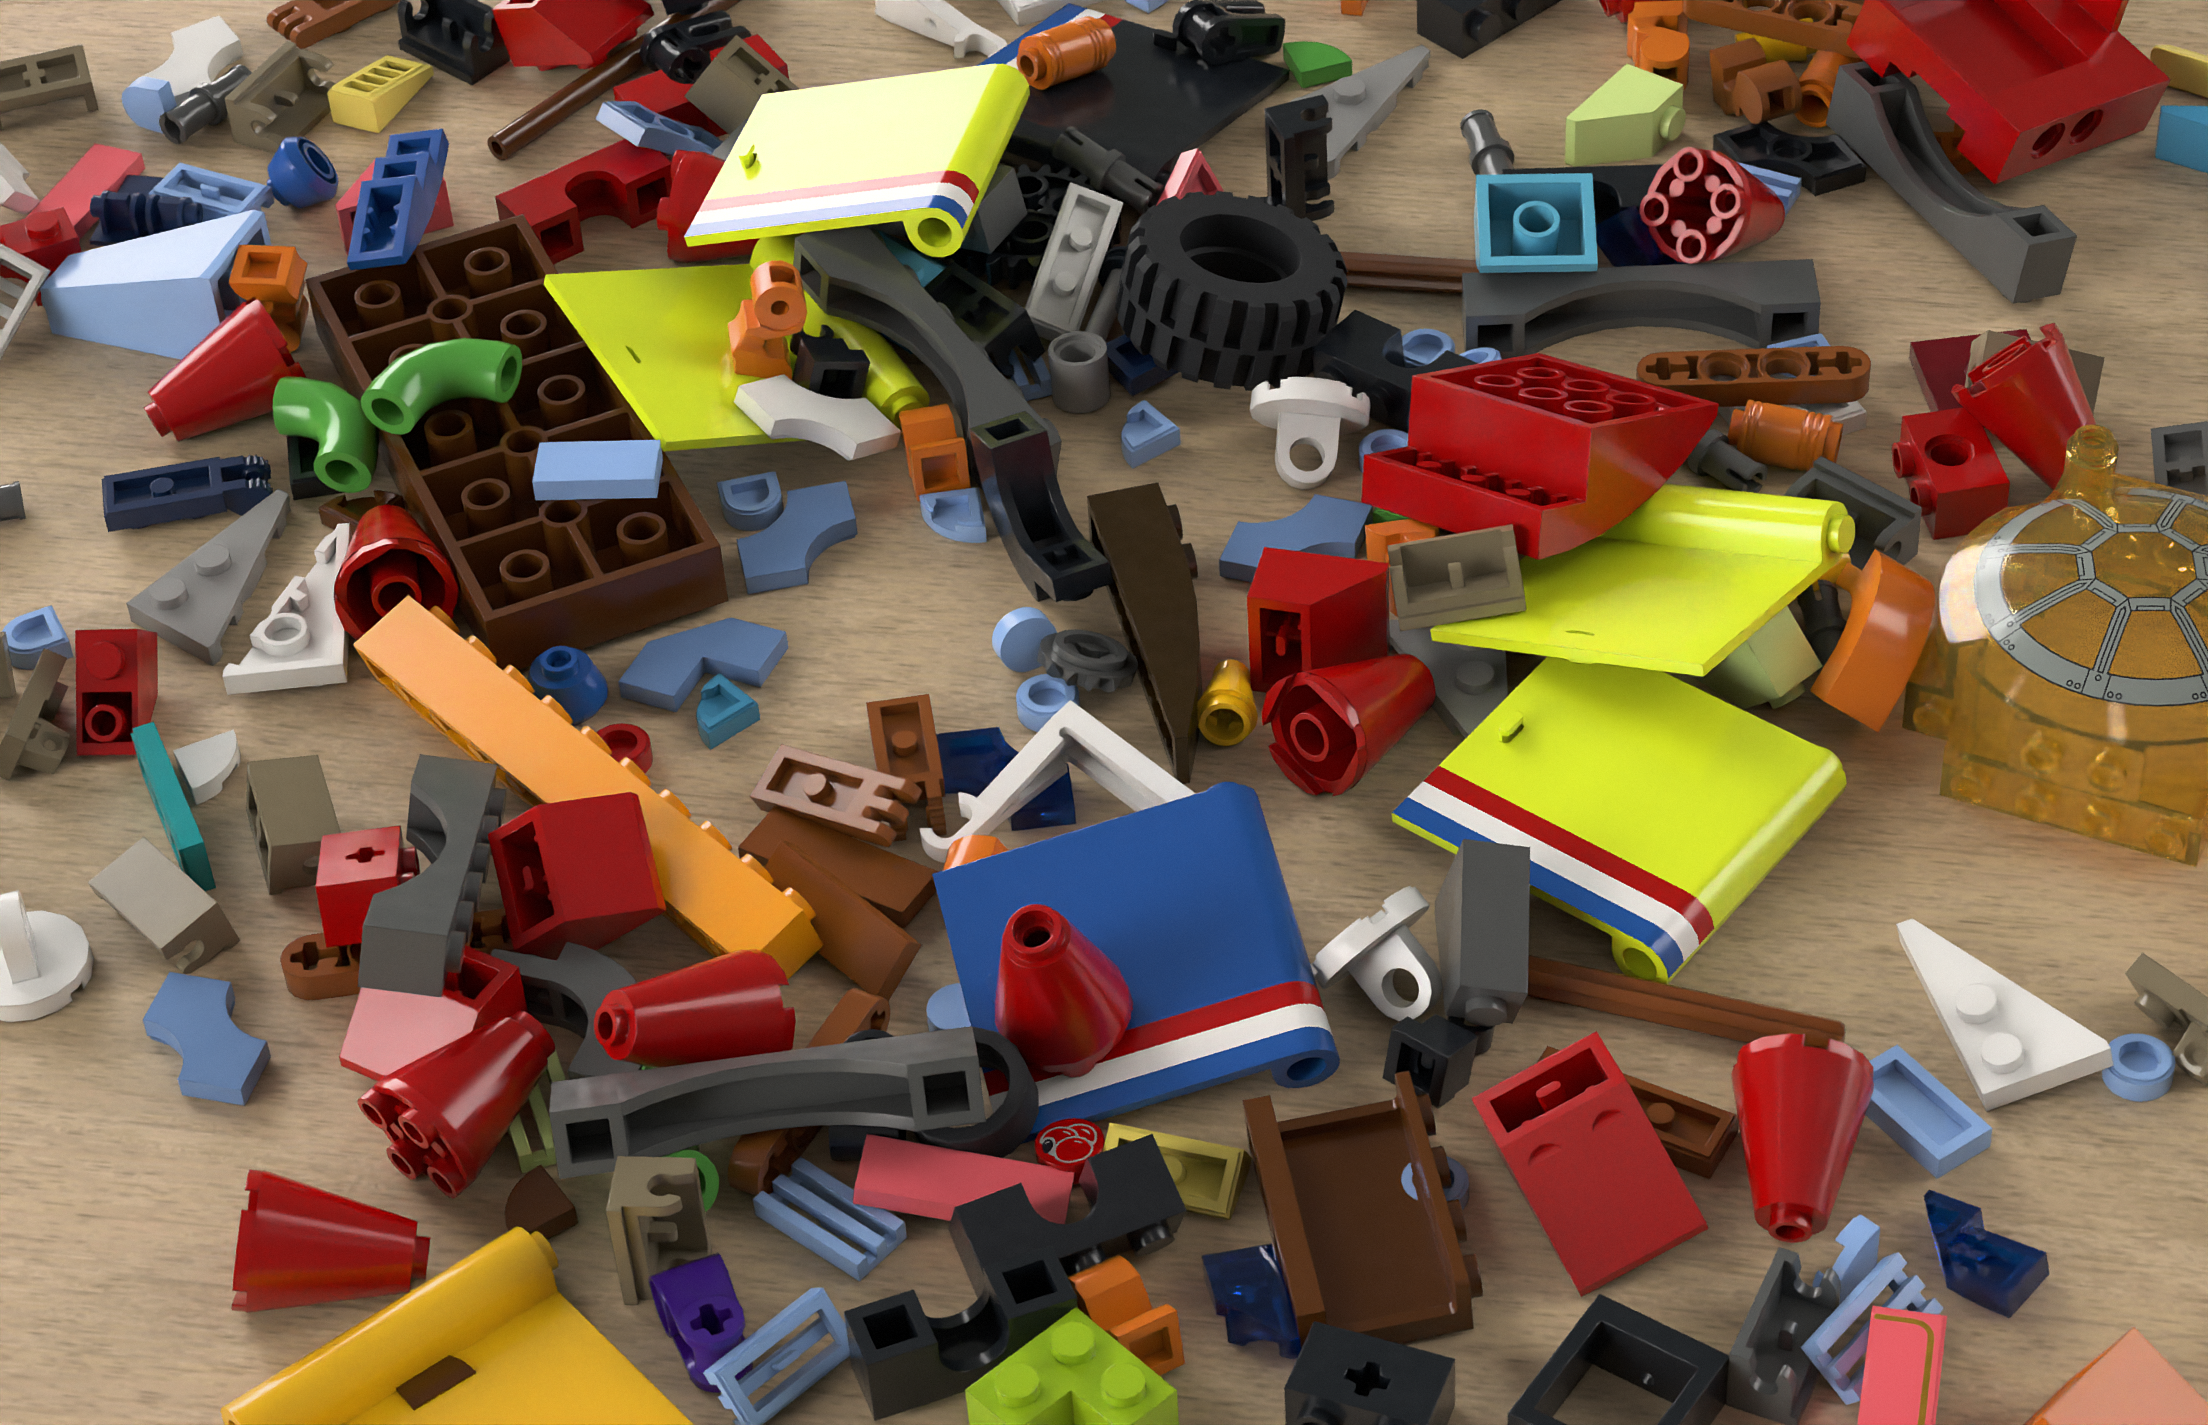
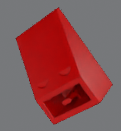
M1597 1031L1471 1098L1496 1150L1581 1297L1709 1229L1629 1083Z

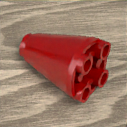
M1691 147L1681 149L1658 169L1648 189V194L1642 199L1639 209L1643 223L1649 227L1650 235L1660 250L1677 262L1690 264L1711 263L1767 241L1781 229L1785 220L1784 205L1776 193L1740 164L1720 151Z
M675 151L671 163V179L673 182L670 197L661 198L657 209V228L659 231L668 232L667 254L669 259L676 262L690 263L752 255L753 249L760 238L690 247L687 246L684 238L726 162L725 160L706 152Z
M1040 904L1027 905L1012 914L1002 935L995 997V1025L1001 1035L1018 1047L1027 1066L1050 1073L1060 1072L1064 1076L1071 1078L1081 1077L1089 1073L1094 1068L1096 1061L1103 1059L1121 1041L1131 1019L1133 999L1118 966L1072 923L1048 906Z
M519 1010L511 1017L502 1016L384 1076L358 1099V1105L363 1114L375 1126L382 1129L392 1142L386 1149L387 1156L404 1176L415 1180L421 1173H424L442 1193L455 1199L477 1179L547 1069V1058L555 1052V1044L548 1031L537 1019L529 1013Z

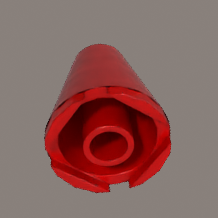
M253 297L237 307L147 391L152 403L143 408L161 438L172 433L179 442L273 412V396L279 380L283 377H307L299 362L295 363L286 347L288 343L261 302Z
M2051 323L2040 327L2046 338L2031 345L2025 335L2017 339L1967 374L1973 383L1971 387L1967 389L1957 383L1952 388L1951 393L1964 409L2058 496H2063L2071 492L2075 499H2079L2097 489L2107 480L2102 471L2109 466L2110 459L2064 336L2057 325Z
M380 505L367 511L357 525L334 584L335 611L345 631L356 640H359L407 595L428 611L434 605L438 606L453 619V612L458 599V581L453 567L413 516L405 509L395 505Z
M1406 653L1290 674L1278 680L1266 693L1261 713L1263 726L1271 722L1276 741L1268 746L1272 758L1285 776L1304 792L1316 796L1323 792L1334 793L1332 796L1341 795L1356 786L1432 707L1436 696L1435 683L1428 667L1417 657Z
M758 949L738 950L609 992L596 1011L594 1031L598 1042L612 1059L652 1068H661L792 1050L796 1025L794 1007H783L779 986H786L789 983L785 972L771 955Z
M1791 1033L1762 1037L1744 1045L1738 1051L1737 1063L1733 1064L1731 1080L1755 1220L1773 1238L1783 1242L1798 1243L1810 1239L1812 1235L1823 1231L1828 1224L1873 1094L1874 1067L1863 1053L1843 1042L1828 1038V1049L1825 1050L1804 1046L1805 1034Z
M249 1169L245 1190L249 1191L248 1209L241 1210L232 1291L237 1292L232 1302V1311L252 1313L410 1292L411 1279L426 1280L431 1237L417 1236L418 1221L266 1170Z

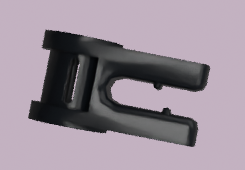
M1192 0L1183 5L1175 15L1173 34L1176 40L1187 48H1196L1199 56L1210 64L1220 65L1230 61L1279 52L1285 35L1286 22L1278 14H1265L1264 4L1257 0Z
M718 10L654 28L645 36L641 44L640 57L642 62L652 71L656 72L662 69L675 82L694 84L711 63L710 51L726 46L736 35L741 39L750 37L751 33L744 26L733 27L730 15L724 10Z

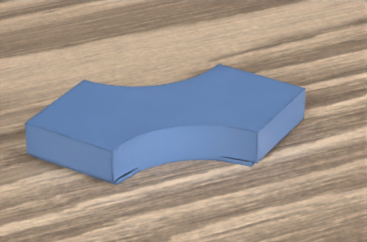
M635 101L603 102L596 116L597 121L637 147L655 149L672 156L676 150L700 151L711 154L723 142L702 127L674 121L649 110Z
M846 481L787 491L786 507L781 516L772 525L754 535L736 539L748 594L808 584L809 569L814 560L823 551L836 543L855 538V535L858 534L856 517Z
M1314 494L1305 507L1288 517L1262 523L1238 521L1219 559L1220 576L1252 582L1264 547L1356 559L1366 537L1365 525L1372 524L1373 506L1361 502Z
M169 972L143 1018L147 1036H150L152 1040L171 1046L183 1058L182 1069L178 1077L182 1095L245 1106L271 1058L267 1040L258 1039L244 1033L232 1022L231 1016L235 1005V995L231 982Z

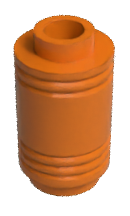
M1085 16L1025 37L1019 44L1016 60L1017 68L1031 86L1044 90L1106 67L1115 55L1116 41L1113 31L1105 21Z
M1817 50L1798 80L1802 92V106L1800 111L1794 113L1796 118L1810 127L1820 128L1828 126L1826 119L1839 66L1865 61L1861 58L1848 57L1836 52Z
M1748 399L1745 411L1734 409L1730 421L1728 439L1729 445L1737 446L1738 451L1758 463L1793 470L1798 469L1799 471L1805 470L1807 472L1813 467L1814 461L1820 456L1836 463L1843 433V424L1832 422V415L1816 414L1807 410L1766 402L1762 403L1761 401L1755 402Z

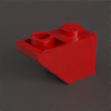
M142 629L75 630L76 756L136 755L131 733H133L132 728L151 722L158 696L157 632Z

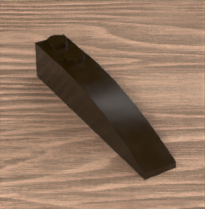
M1158 482L1087 496L1090 543L1110 563L1113 584L1107 585L1106 588L1129 652L1138 661L1137 674L1174 777L1182 784L1190 783L1200 731L1198 728V701L1202 695L1197 600L1192 580L1198 578L1194 549L1191 543L1181 544L1180 540H1183V529L1179 510L1176 504L1167 506Z

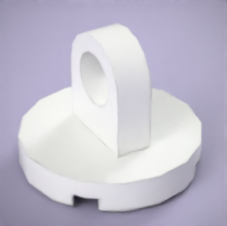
M1288 377V379L1281 380L1280 388L1270 390V384L1267 381L1261 382L1255 387L1251 393L1250 413L1252 418L1260 424L1277 430L1275 465L1281 479L1291 487L1305 490L1314 489L1324 484L1331 476L1337 460L1339 435L1361 431L1369 425L1370 400L1364 392L1357 394V398L1352 397V387L1346 386L1345 383L1314 377ZM1299 444L1311 445L1319 451L1322 457V465L1314 471L1305 472L1299 470L1290 460V450Z
M1408 886L1384 900L1385 904L1382 907L1385 912L1380 910L1371 918L1367 916L1363 920L1359 918L1318 952L1315 956L1316 960L1310 964L1314 978L1322 989L1331 987L1351 974L1375 1006L1387 1017L1397 1021H1402L1407 1016L1415 1019L1433 1009L1440 999L1443 988L1441 973L1435 962L1409 930L1427 912L1430 905L1416 887ZM1397 968L1408 970L1415 976L1419 986V994L1415 1002L1402 999L1394 989L1393 975Z
M19 890L0 894V1020L5 1022L35 1020L57 1012L72 1001L71 993L81 983L83 989L85 988L92 976L94 958L83 929L65 915L47 911L26 912Z

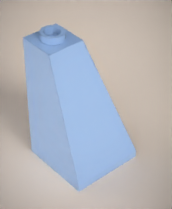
M251 210L68 255L40 288L42 305L46 310L52 334L182 360L237 307L246 302L245 299L233 291L228 282L239 245L272 246L265 213L263 211Z

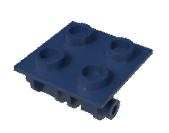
M127 175L118 192L105 190L101 195H94L91 198V216L99 218L100 223L89 240L90 245L109 246L202 223V205L194 203L190 197H166L157 194L149 196V192L163 179L162 177Z

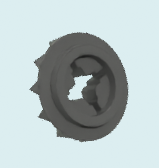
M1079 629L1064 630L1047 635L1040 642L1037 661L1046 668L1048 675L1053 678L1064 679L1068 686H1082L1088 692L1092 688L1101 689L1109 693L1114 692L1117 688L1130 687L1138 669L1137 659L1120 642L1097 632Z

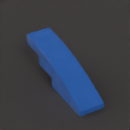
M443 128L389 135L386 157L376 158L372 180L361 182L347 259L350 271L406 264L420 243L432 216L442 183L449 142Z

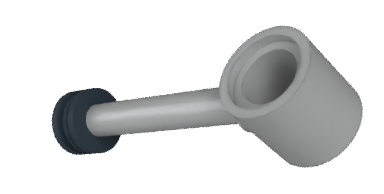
M1127 246L1113 247L1107 251L1098 275L1103 289L1085 331L1062 334L1055 338L1048 347L1052 398L1054 404L1063 411L1070 413L1092 412L1103 407L1110 399L1108 355L1105 341L1117 315L1115 299Z

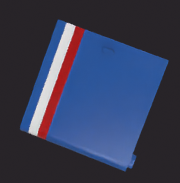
M1221 782L1211 786L1204 792L932 874L971 1026L998 1032L995 1025V997L1002 935L1012 914L1020 908L1032 904L1045 905L1056 910L1115 963L1133 999L1131 1019L1121 1041L1103 1059L1096 1061L1094 1068L1089 1073L1081 1077L1071 1078L1064 1076L1060 1072L1050 1073L1027 1066L1038 1087L1039 1113L1030 1135L1021 1144L1036 1140L1037 1135L1043 1128L1062 1119L1077 1118L1093 1123L1269 1069L1278 1085L1285 1088H1303L1326 1080L1339 1067L1340 1058L1260 801L1253 788L1239 785L1235 782ZM982 1067L994 1113L1003 1104L1009 1090V1083L1001 1071Z

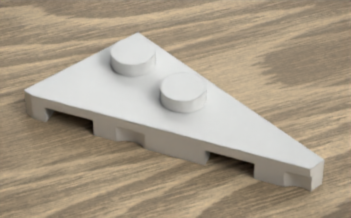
M349 523L337 524L336 529L324 537L314 550L317 563L305 578L295 576L271 607L270 616L260 622L250 634L252 648L239 665L228 663L223 670V680L227 695L308 686L317 687L347 682L349 633L345 631L335 611L334 584L352 540Z
M1913 918L1896 924L1900 942L1986 1112L2114 1066L2111 1048L2105 1039Z

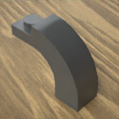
M570 942L565 944L557 961L541 958L533 954H521L494 948L491 956L519 967L528 1013L540 1023L570 1030L584 1039L568 1069L569 1080L639 1071L642 1069V1065L612 1059L598 1042L594 1031L595 1014L605 996L613 990L637 983L633 976L621 965L598 951Z

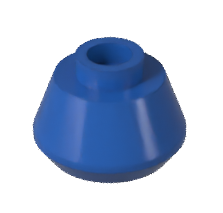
M286 137L282 140L267 168L270 177L267 180V186L271 187L276 200L284 206L292 204L297 208H305L334 198L339 179L334 166L324 152L305 137Z
M556 646L540 654L531 664L527 680L535 691L533 695L539 700H542L546 695L554 698L572 718V726L589 720L604 705L608 696L607 681L589 656L583 651L567 646Z

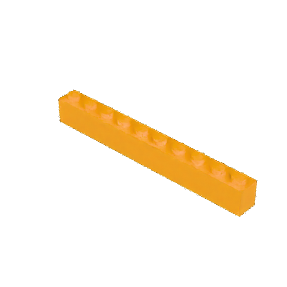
M407 595L353 644L380 684L474 761L498 764L496 779L531 808L539 804L625 792L637 794L667 909L662 915L714 958L738 950L758 949L771 955L785 972L788 980L823 946L822 941L810 922L816 916V913L797 891L788 887L783 892H780L772 885L774 880L769 872L753 856L745 854L741 859L730 852L732 850L731 844L715 826L708 821H704L700 826L696 825L690 820L692 816L689 810L671 791L665 788L657 794L650 788L651 782L632 760L624 757L620 762H617L610 756L612 752L609 746L589 726H584L578 731L571 725L573 720L554 698L546 695L542 700H539L533 695L535 691L532 685L515 667L508 665L503 670L496 665L497 660L485 644L474 635L469 636L466 640L458 635L460 631L456 624L438 606L434 605L428 611Z

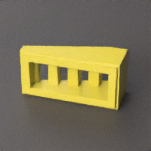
M384 56L336 83L327 92L333 122L379 134L434 75L433 67L397 57Z

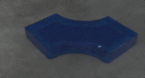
M999 727L936 734L944 777L945 794H958V792L978 797L1019 753L1005 741ZM1065 763L1067 765V772L1008 818L1012 831L1076 824L1068 763Z

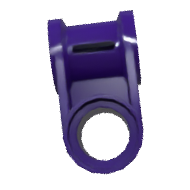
M717 1252L649 1276V1284L663 1328L669 1338L672 1337L690 1376V1380L696 1387L706 1392L721 1393L717 1385H710L703 1372L745 1340L743 1331L746 1324L743 1308L736 1297L728 1270L722 1257ZM753 1362L734 1376L737 1381L753 1370Z

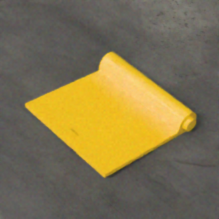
M518 1226L234 1399L220 1410L225 1425H694L558 1291L553 1270L558 1268L559 1263L548 1240L538 1231L529 1234L522 1227ZM448 1355L464 1361L476 1371V1374L416 1410H413L396 1390L397 1387Z

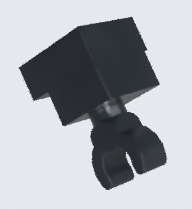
M822 325L819 337L806 334L803 328L801 332L792 334L789 347L790 351L797 356L792 377L793 382L807 390L828 397L840 399L862 398L870 361L863 350H849L843 338H834L833 330L827 325Z
M1437 1014L1421 1024L1407 1016L1391 1029L1382 1078L1396 1085L1395 1073L1409 1071L1416 1096L1428 1094L1431 1105L1440 1108L1453 1099L1458 1091L1469 1084L1474 1055L1485 1053L1490 1049L1495 1026H1468L1464 1024L1465 1018L1448 1016L1445 1019Z

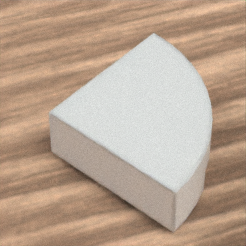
M234 730L173 750L178 769L196 805L216 796L223 789L222 782L240 764V750Z

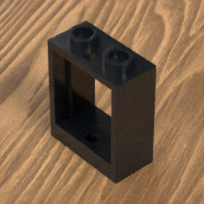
M1599 1293L1508 1412V1425H1567L1552 1417L1592 1364L1671 1402L1672 1405L1657 1425H1711L1726 1404L1729 1355Z

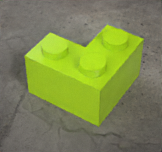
M1077 1307L965 1389L969 1425H1179L1177 1390Z

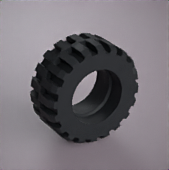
M1202 191L1190 192L1182 199L1172 196L1162 200L1157 206L1153 205L1132 226L1117 289L1115 309L1118 314V320L1127 338L1130 337L1134 347L1143 356L1150 354L1154 363L1166 371L1174 369L1181 372L1184 379L1196 383L1200 379L1214 383L1216 388L1230 390L1231 386H1242L1245 388V391H1252L1264 381L1269 382L1276 389L1280 388L1282 379L1306 377L1313 372L1310 347H1315L1337 325L1348 282L1346 278L1347 268L1341 253L1328 234L1321 235L1318 225L1308 218L1300 219L1294 216L1292 209L1280 204L1275 207L1264 203L1262 198L1248 195V198L1234 197L1233 192L1217 191L1215 195H1204Z

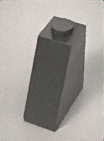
M1463 839L1435 900V922L1445 1016L1466 1018L1468 1022L1478 1026H1496L1502 1023L1513 1024L1528 995L1530 847Z

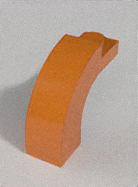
M1875 549L1863 570L1847 562L1835 584L1850 593L1852 599L1851 610L1835 649L1810 691L1824 702L1879 732L1902 694L1926 642L1934 614L1935 590L1933 584L1928 579Z

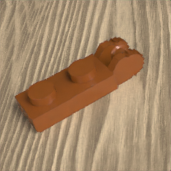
M929 694L866 702L876 771L907 779L916 784L922 790L917 801L927 800L925 812L928 828H932L937 836L946 835V821L942 797H946L944 777ZM894 799L895 802H897V803H899V804H901V805H902V803H905V802H902V801H899V800H895V799ZM907 819L902 826L889 823V827L897 834L893 842L907 840Z

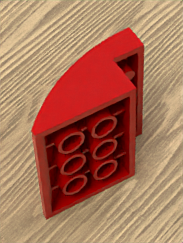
M1541 353L1412 375L1408 446L1364 455L1361 502L1457 534L1513 524L1518 553L1540 560L1569 551L1600 536L1631 515L1654 495L1685 462L1706 434L1718 415L1719 403Z

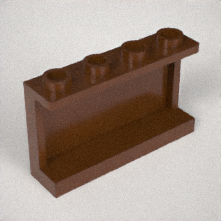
M1409 1071L1395 1073L1397 1095L1392 1100L1280 1122L1276 1120L1270 1095L1243 1100L1249 1151L1299 1352L1314 1321L1395 1343L1474 1329L1471 1299L1483 1297V1287L1477 1259L1474 1253L1462 1255L1459 1243L1467 1241L1459 1199L1446 1201L1443 1189L1451 1188L1447 1156L1443 1146L1431 1148L1428 1137L1436 1135L1431 1101L1428 1094L1416 1096ZM1409 1163L1411 1164L1413 1174L1412 1183L1416 1189L1418 1200L1406 1193L1401 1182L1403 1170Z

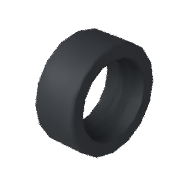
M973 1027L979 1068L987 1067L999 1070L1005 1075L1009 1083V1090L1003 1104L986 1119V1122H980L967 1127H943L913 1132L921 1144L1004 1158L1013 1153L1030 1135L1039 1113L1038 1087L1015 1044L999 1032Z

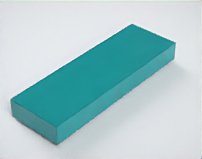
M151 722L132 728L133 733H131L142 777L180 869L204 891L216 888L203 838L155 723Z

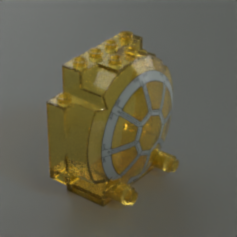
M2085 425L2078 428L2075 434L2068 439L2064 472L2055 490L2043 502L2002 509L1972 530L1957 546L1950 557L1941 579L1936 624L1906 684L1902 728L1947 740L1943 755L1939 794L1941 796L2197 867L2208 841V496L2115 473L2119 445L2114 439L2112 432L2100 425Z

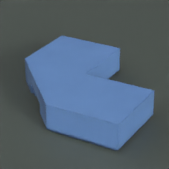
M731 617L649 641L618 681L621 698L677 712L704 673L712 675L720 673L727 679L761 687L788 649L787 633Z

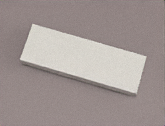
M1070 182L1024 308L1027 310L1038 336L1053 341L1062 334L1079 331L1123 202Z

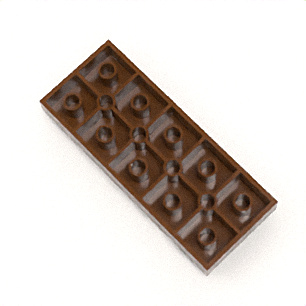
M523 214L418 245L406 264L351 271L348 266L305 279L317 334L347 392L361 400L362 395L372 381L395 359L430 343L459 338L501 341L514 344L520 348L522 354L521 377L513 396L507 402L499 403L487 399L468 397L449 400L429 409L418 420L412 430L403 435L391 434L376 426L380 440L378 452L401 496H403V500L411 515L453 567L458 581L457 604L474 636L492 652L497 660L496 665L502 670L508 665H512L517 670L525 669L531 666L532 662L540 654L552 647L567 646L583 650L587 647L638 632L645 628L696 613L728 601L721 546L663 450L657 498L535 500L532 480L539 442L655 439L544 286L546 274H558Z

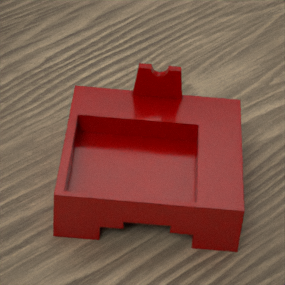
M1865 0L1846 41V44L1880 77L1884 78L1898 72H1903L1908 78L1918 74L1950 104L1946 114L1965 131L1957 149L1993 184L2006 181L2145 130L2171 81L2162 70L2118 31L2129 0Z

